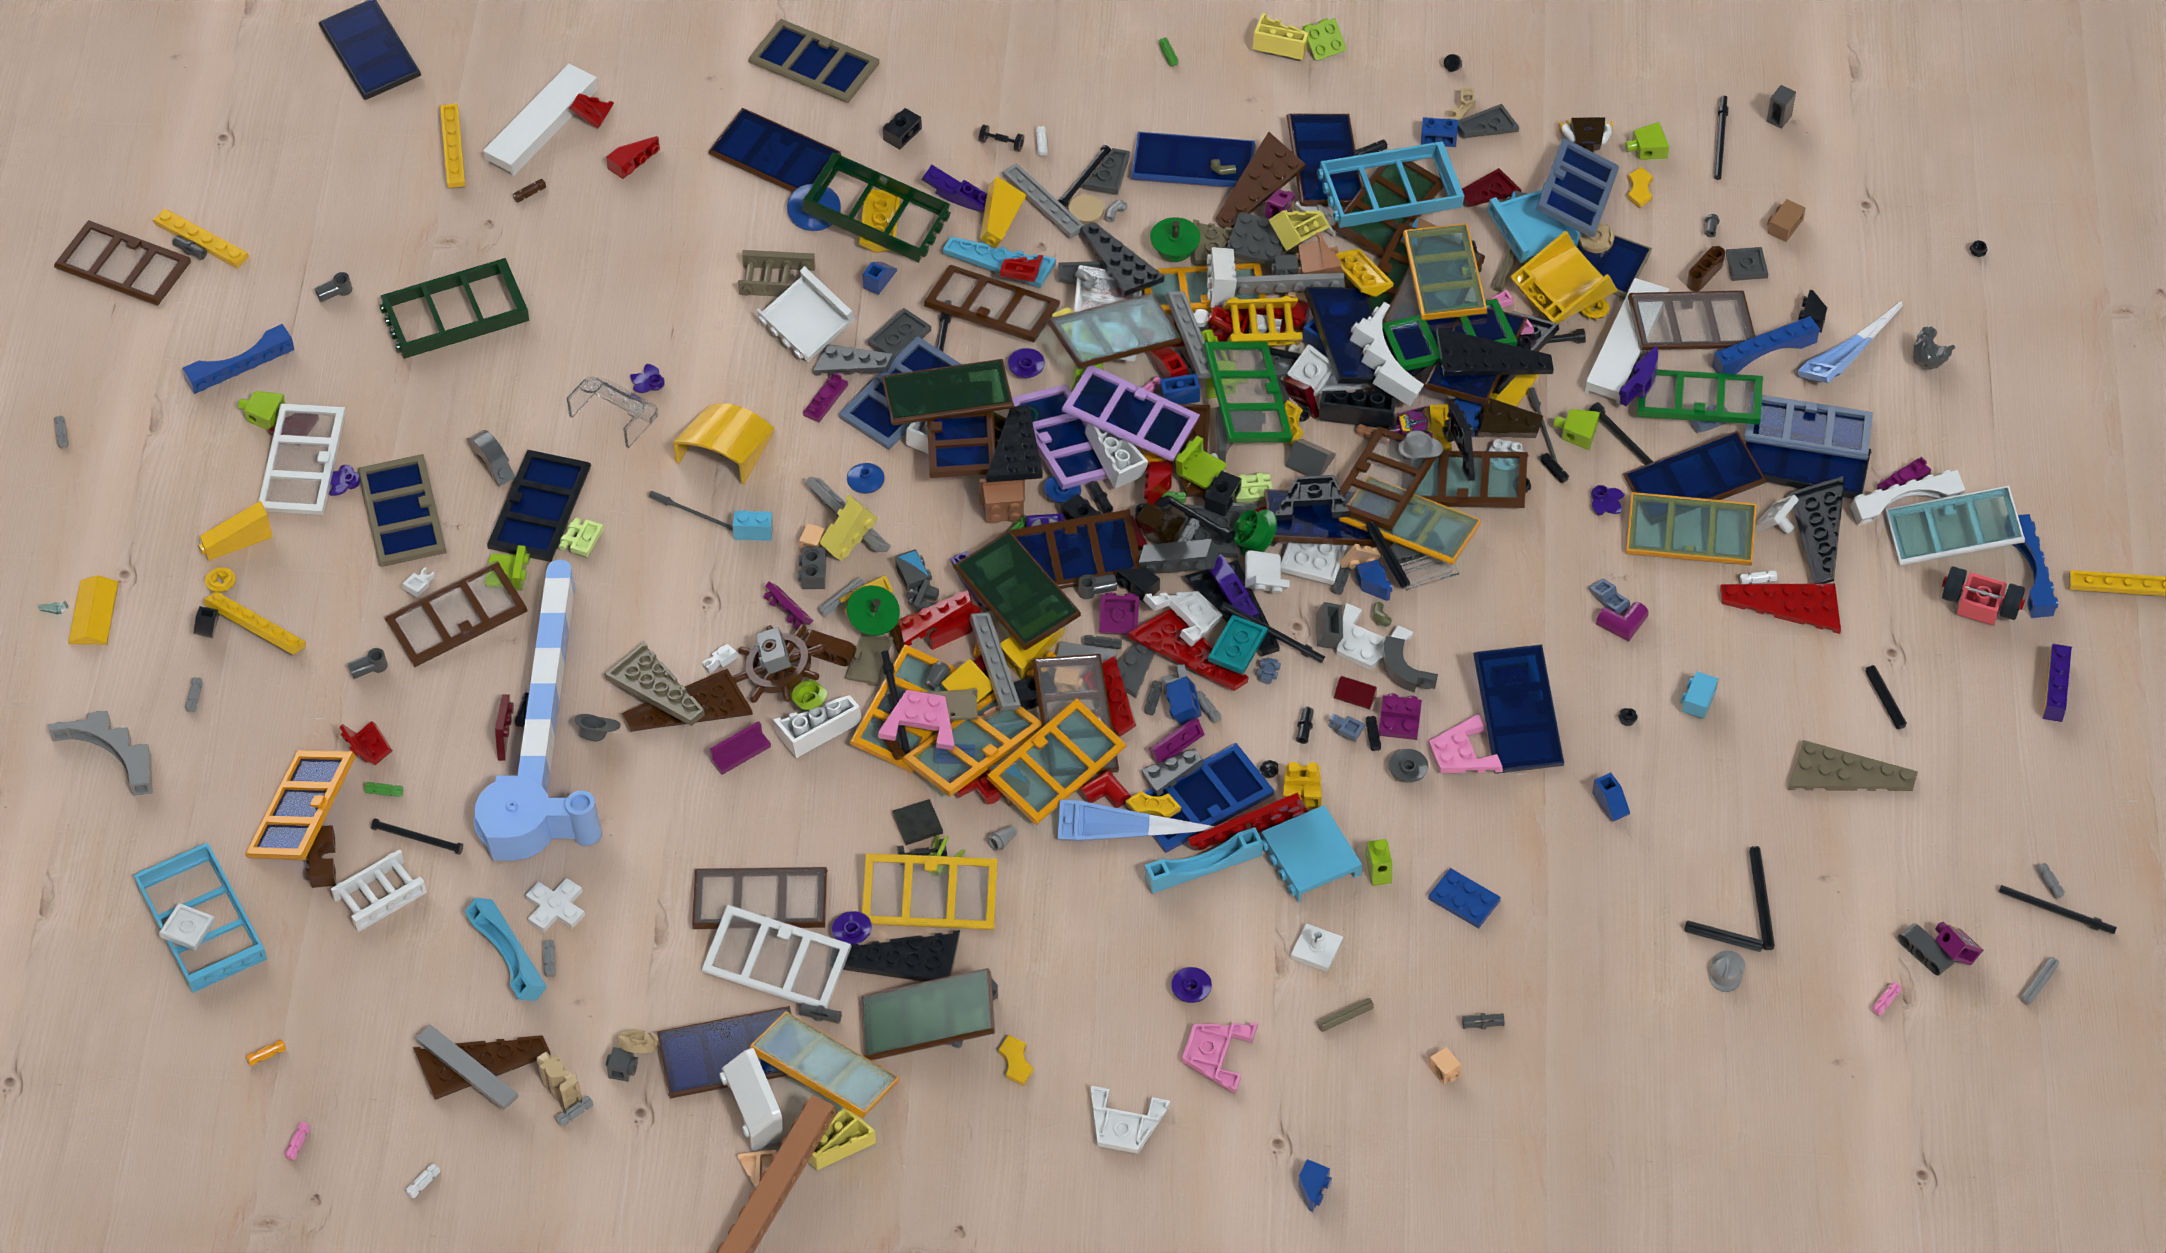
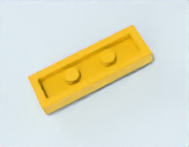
M1448 404L1429 405L1433 438L1442 444L1443 451H1452L1451 442H1447L1442 432V427L1446 426L1444 425L1445 420L1449 419L1447 418Z

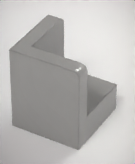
M1185 664L1177 665V674L1162 676L1164 694L1168 693L1167 684L1187 676Z

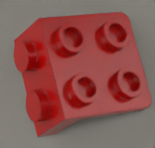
M373 721L358 733L344 724L339 726L342 731L341 736L351 745L349 749L356 756L360 755L366 763L369 761L376 766L393 751Z

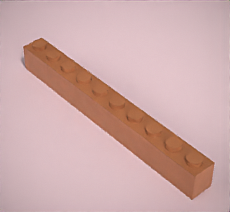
M814 1095L804 1103L802 1113L799 1118L793 1121L790 1133L783 1138L778 1153L772 1156L771 1165L767 1171L765 1170L762 1173L759 1185L750 1193V1200L746 1206L741 1208L738 1220L729 1228L728 1237L725 1242L719 1245L717 1253L755 1252L836 1116L837 1111L833 1104Z

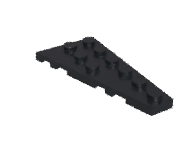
M1844 476L1789 492L1790 496L1795 495L1799 499L1794 505L1793 510L1815 584H1826L1834 581L1845 483Z

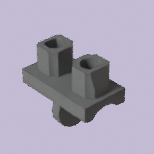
M924 579L920 589L918 587H915L914 590L909 589L905 596L909 600L908 604L913 605L914 613L923 608L933 605L927 599L936 601L939 596V589L930 586V580Z

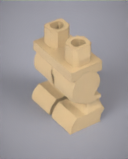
M544 1052L536 1059L539 1064L543 1086L546 1089L550 1088V1092L555 1098L562 1097L564 1110L578 1101L581 1102L582 1096L577 1075L572 1074L569 1069L564 1070V1066L557 1055L551 1057L547 1052Z

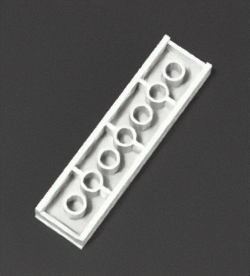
M568 64L483 150L485 162H491L509 171L511 176L514 177L575 114L569 109L575 97L579 93L591 97L598 90L597 77Z
M1637 278L1634 279L1586 381L1585 393L1589 394V391L1615 399L1617 400L1616 403L1620 404L1619 390L1630 381L1634 374V365L1640 361L1644 350H1640L1628 295L1629 293L1669 292V288ZM1664 302L1638 303L1647 343L1665 307Z

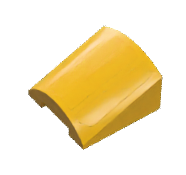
M1564 231L1510 276L1535 308L1548 321L1559 323L1618 291L1609 275L1603 277L1575 246L1567 231Z
M727 403L712 404L707 406L673 442L676 463H680L690 445L715 451L739 464L740 482L745 484L775 430L765 419L746 408Z

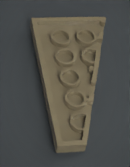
M1193 219V223L1198 227L1201 235L1199 246L1195 249V265H1207V255L1211 254L1212 247L1227 248L1234 228L1215 227V224L1209 223L1206 225L1199 223V220ZM1297 245L1288 251L1284 248L1282 255H1296V253H1299V246ZM1234 258L1235 264L1255 263Z
M645 642L641 643L605 673L606 680L691 726L705 715L704 709L693 696L686 692V688L678 683L677 678L663 662L656 658V654L648 649Z
M1803 740L1788 790H1795V788H1806V790L1824 788L1826 791H1857L1858 789H1868V791H1876V789L1913 791L1918 771Z

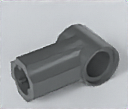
M339 272L335 274L333 280L314 289L320 302H323L337 295H349L353 288L349 275L345 272Z
M1113 574L1098 577L1083 575L1079 579L1078 595L1082 599H1091L1095 594L1117 590L1116 579Z
M373 648L368 652L367 656L347 663L354 679L373 671L381 673L388 667L385 653L380 648Z

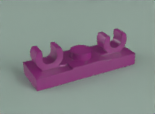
M837 373L832 374L803 411V416L820 423L848 387V381L842 379V376Z
M1920 457V459H1916L1878 484L1877 490H1888L1889 487L1899 484V486L1906 485L1908 481L1914 479L1920 481L1931 474L1932 469L1926 465L1927 461Z
M770 581L765 585L770 591L766 592L763 598L769 600L773 597L769 603L770 605L776 606L778 602H781L780 607L787 613L791 611L794 615H790L787 621L792 624L797 620L793 626L795 629H798L803 622L810 625L814 621L778 585Z
M1194 717L1163 740L1157 742L1156 745L1149 748L1156 764L1174 757L1205 735L1199 719Z

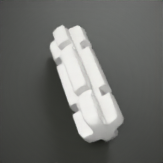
M1038 126L1036 128L1038 155L1046 156L1048 154L1046 128Z
M1770 570L1768 573L1762 571L1750 573V575L1748 573L1740 575L1741 584H1749L1750 582L1751 584L1765 583L1767 580L1769 582L1777 581L1776 570Z
M430 1164L426 1168L427 1171H423L413 1181L414 1184H410L405 1191L409 1197L415 1198L419 1194L418 1191H422L433 1180L432 1177L435 1178L440 1173V1168L436 1164Z

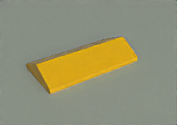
M872 189L863 203L861 222L884 232L899 208L900 198L883 190ZM898 221L889 234L893 237H896ZM862 237L859 238L860 245L875 253L889 251V249Z
M1361 249L1342 251L1336 254L1341 262L1342 272L1361 292L1377 297L1393 287L1394 283Z
M1540 374L1517 375L1500 394L1493 393L1491 398L1517 407ZM1488 404L1483 405V414L1486 413Z
M99 575L80 580L69 644L107 645L119 585L118 581Z

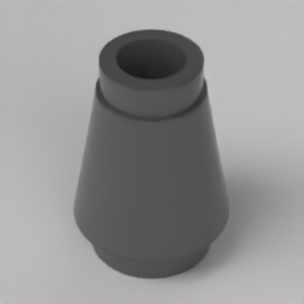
M941 661L933 664L925 686L935 691L941 682L949 676V666Z

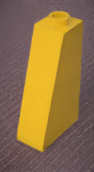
M998 176L994 178L988 187L980 239L993 248H996L1003 240L1027 196Z
M259 501L200 535L201 544H198L201 554H206L208 561L273 538L268 515L262 502Z
M1052 610L1018 632L1027 640L1061 619L1062 616L1057 615ZM1065 626L1027 650H1023L1012 636L1002 641L1000 646L1008 667L1023 680L1027 676L1026 673L1031 668L1033 669L1032 659L1043 658L1064 635Z

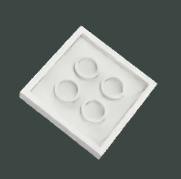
M1295 524L1292 534L1305 535V527ZM1313 528L1315 536H1324V533H1330ZM1335 534L1336 537H1346V536H1342V535ZM1289 542L1281 562V572L1334 585L1341 566L1339 561L1345 556L1349 545Z

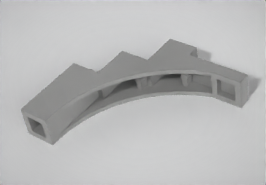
M108 711L88 713L87 720L49 724L52 742L69 739L81 740L98 745L112 753L123 764L129 774V784L133 796L153 793L152 760L149 745L137 744L131 746V736L128 727L111 729Z

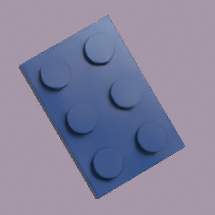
M1450 868L1429 894L1428 900L1479 929L1499 904L1501 897Z

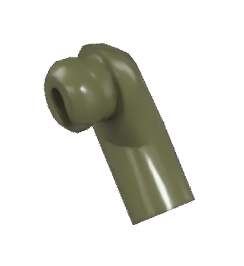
M1219 159L1211 160L1210 168L1212 171L1220 175L1236 173L1235 165L1222 166Z
M1376 602L1372 618L1379 625L1388 627L1392 619L1383 612V603Z

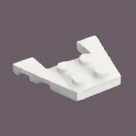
M1199 591L1177 592L1176 595L1170 596L1167 593H1160L1159 596L1145 594L1143 599L1154 611L1167 606L1174 610L1176 615L1180 616L1189 626V628L1181 631L1180 637L1190 646L1198 642L1222 618V614Z
M1346 603L1343 615V639L1338 644L1337 656L1372 670L1383 661L1385 637L1355 625L1362 614V609ZM1398 625L1391 637L1409 641L1413 637V631Z
M1091 1086L1097 1146L1138 1154L1169 1109L1170 1100L1152 1097L1148 1115L1106 1108L1110 1089Z

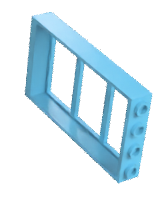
M1443 141L1321 161L1320 168L1317 170L1318 179L1323 183V192L1328 197V206L1332 207L1333 219L1337 221L1339 228L1461 208L1464 201L1463 191ZM1433 158L1448 197L1417 202L1402 162ZM1396 164L1410 203L1379 208L1365 169ZM1358 170L1373 209L1344 214L1330 174Z
M208 843L198 845L190 851L180 853L174 858L162 861L134 875L137 887L161 931L164 926L162 921L168 919L175 908L158 915L145 889L210 861L222 887L190 900L183 905L192 908L227 893L240 919L207 933L200 944L242 925L254 946L189 975L179 956V953L189 948L181 945L174 947L171 941L165 939L192 993L267 960L263 945Z

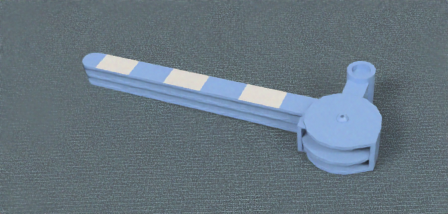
M555 560L548 565L546 570L518 776H496V781L483 790L475 804V833L484 844L493 861H514L530 858L540 853L552 839H574L576 843L588 846L597 843L602 836L595 799L591 793L576 791L567 798H549L547 794L575 592L571 565L566 560Z

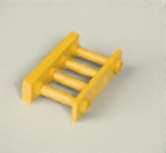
M1291 296L1268 299L1229 298L1222 306L1223 309H1231L1233 333L1229 336L1227 342H1267L1268 346L1299 345L1303 339L1302 332L1294 331L1291 308L1296 305L1298 298H1292ZM1266 308L1268 333H1260L1258 331L1256 309ZM1273 308H1284L1285 333H1278L1276 331ZM1238 309H1248L1251 327V333L1243 334L1240 331Z

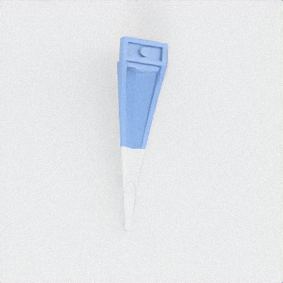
M1902 301L1856 335L1808 360L1797 371L1799 377L1829 383L1834 377L1841 375L1903 306Z
M1060 800L1058 840L1090 841L1203 832L1215 826L1139 813L1080 800Z

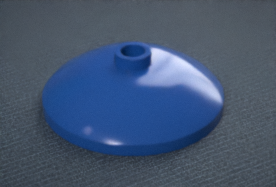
M813 184L801 186L791 194L787 203V212L790 220L797 227L807 231H820L832 226L833 224L802 211L804 198ZM828 187L818 203L841 212V203L838 195Z

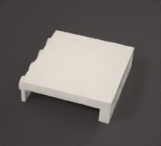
M804 266L799 271L801 277L765 310L761 311L759 308L756 310L759 314V321L764 326L769 325L771 327L770 331L776 337L780 336L782 338L781 341L787 348L792 347L794 354L800 360L803 358L808 363L856 318L852 310Z

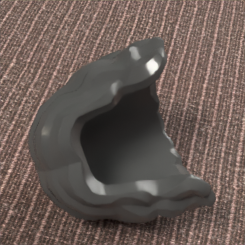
M1932 326L1922 328L1917 335L1913 351L1914 362L1920 367L1930 370L1936 369L1946 362L1951 356L1952 350L1955 349L1954 345L1947 347L1935 344L1933 340L1937 335V330Z

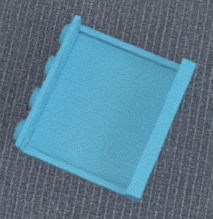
M1542 190L1504 202H1499L1495 197L1490 199L1487 212L1520 263L1530 261L1564 231L1569 233L1575 246H1577L1579 241V231L1536 210ZM1551 190L1546 204L1566 213L1562 202L1557 199L1554 191Z
M1325 805L1261 832L1263 851L1268 853L1272 866H1276L1280 879L1286 882L1290 895L1294 896L1298 902L1301 901V894L1350 873L1354 878L1362 874V863Z

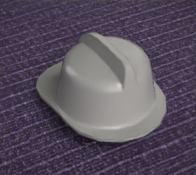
M1423 431L1408 433L1399 444L1400 454L1410 459L1437 457L1443 451L1442 444Z
M1733 951L1719 952L1714 957L1711 966V984L1722 992H1730L1738 988L1745 970L1744 959Z

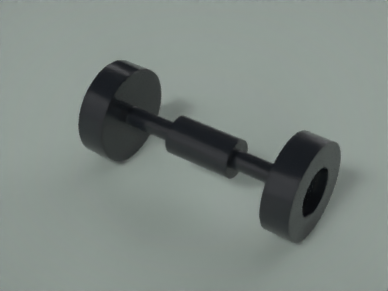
M982 125L979 133L980 142L985 143L989 136L997 141L1014 143V151H1021L1025 139L1023 134L1018 133L1014 140L1006 135L989 133V125Z
M944 839L938 840L939 848ZM901 845L897 846V852L899 855L927 856L930 853L938 852L939 848L915 849L914 852L905 853L904 846ZM945 846V848H944V850H943L941 856H946V857H947V849H946V846Z

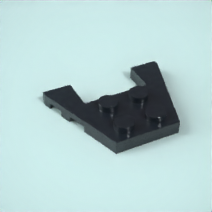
M1458 404L1451 405L1447 413V418L1449 419L1445 420L1444 425L1446 426L1442 427V432L1447 442L1455 441L1463 457L1462 471L1467 481H1475L1472 446L1473 429L1471 424L1467 423L1463 410H1460Z
M1334 475L1296 477L1288 491L1286 500L1282 501L1280 510L1275 513L1277 521L1293 520L1294 507L1332 505L1333 518L1350 517L1349 509L1346 506L1345 499L1341 494Z

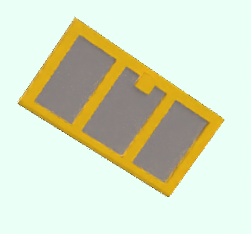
M866 853L862 913L869 917L872 925L994 930L998 859Z

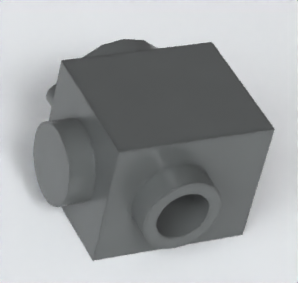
M613 1047L612 1053L608 1054L606 1059L608 1078L629 1082L630 1075L634 1076L636 1073L638 1057H634L632 1052Z

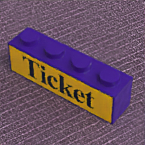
M2052 644L2047 666L2043 719L2063 721L2067 706L2072 646Z

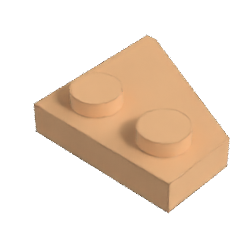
M1355 544L1339 562L1342 568L1350 567V569H1354L1358 564L1378 560L1382 554L1378 548L1365 546L1363 547L1364 549H1361L1359 544Z
M777 1150L738 1154V1159L755 1188L760 1183L762 1173L765 1170L767 1171L771 1165L772 1156L778 1153Z

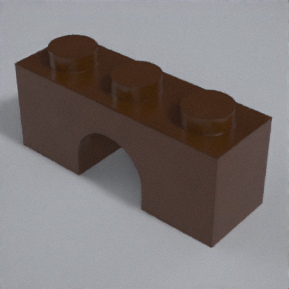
M333 825L321 826L306 857V863L309 864V868L306 869V879L310 880L312 888L336 885V868L333 858H321L325 854L336 853Z

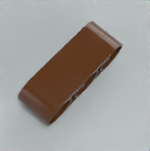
M1712 246L1689 270L1688 289L1700 291L1722 268L1725 257L1724 248Z
M811 629L806 630L802 637L807 648L819 644L826 646L825 651L814 654L812 657L844 667L850 664L857 650L856 646L849 641Z

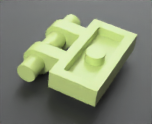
M1258 472L1256 475L1239 474L1237 477L1242 478V485L1236 502L1265 501L1264 490L1273 489L1270 473L1262 474V472Z
M574 518L573 522H570L567 527L568 531L560 539L559 549L565 551L567 546L571 545L570 551L572 553L588 557L604 530L603 525L590 520H585L584 524L581 525V520Z

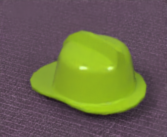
M814 680L801 682L792 692L793 701L805 711L821 707L827 698L826 689Z

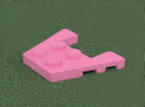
M906 690L878 733V738L896 741L899 725L939 731L936 748L954 750V740L945 696Z
M1480 714L1429 740V747L1440 773H1466V770H1477L1478 773H1485V770H1495V773L1503 772L1502 764L1497 754L1477 759L1467 737L1485 731Z
M1232 1023V1025L1220 1026V1024H1193L1182 1062L1236 1094L1241 1074L1223 1070L1222 1066L1231 1039L1236 1038L1253 1043L1258 1023H1250V1025Z

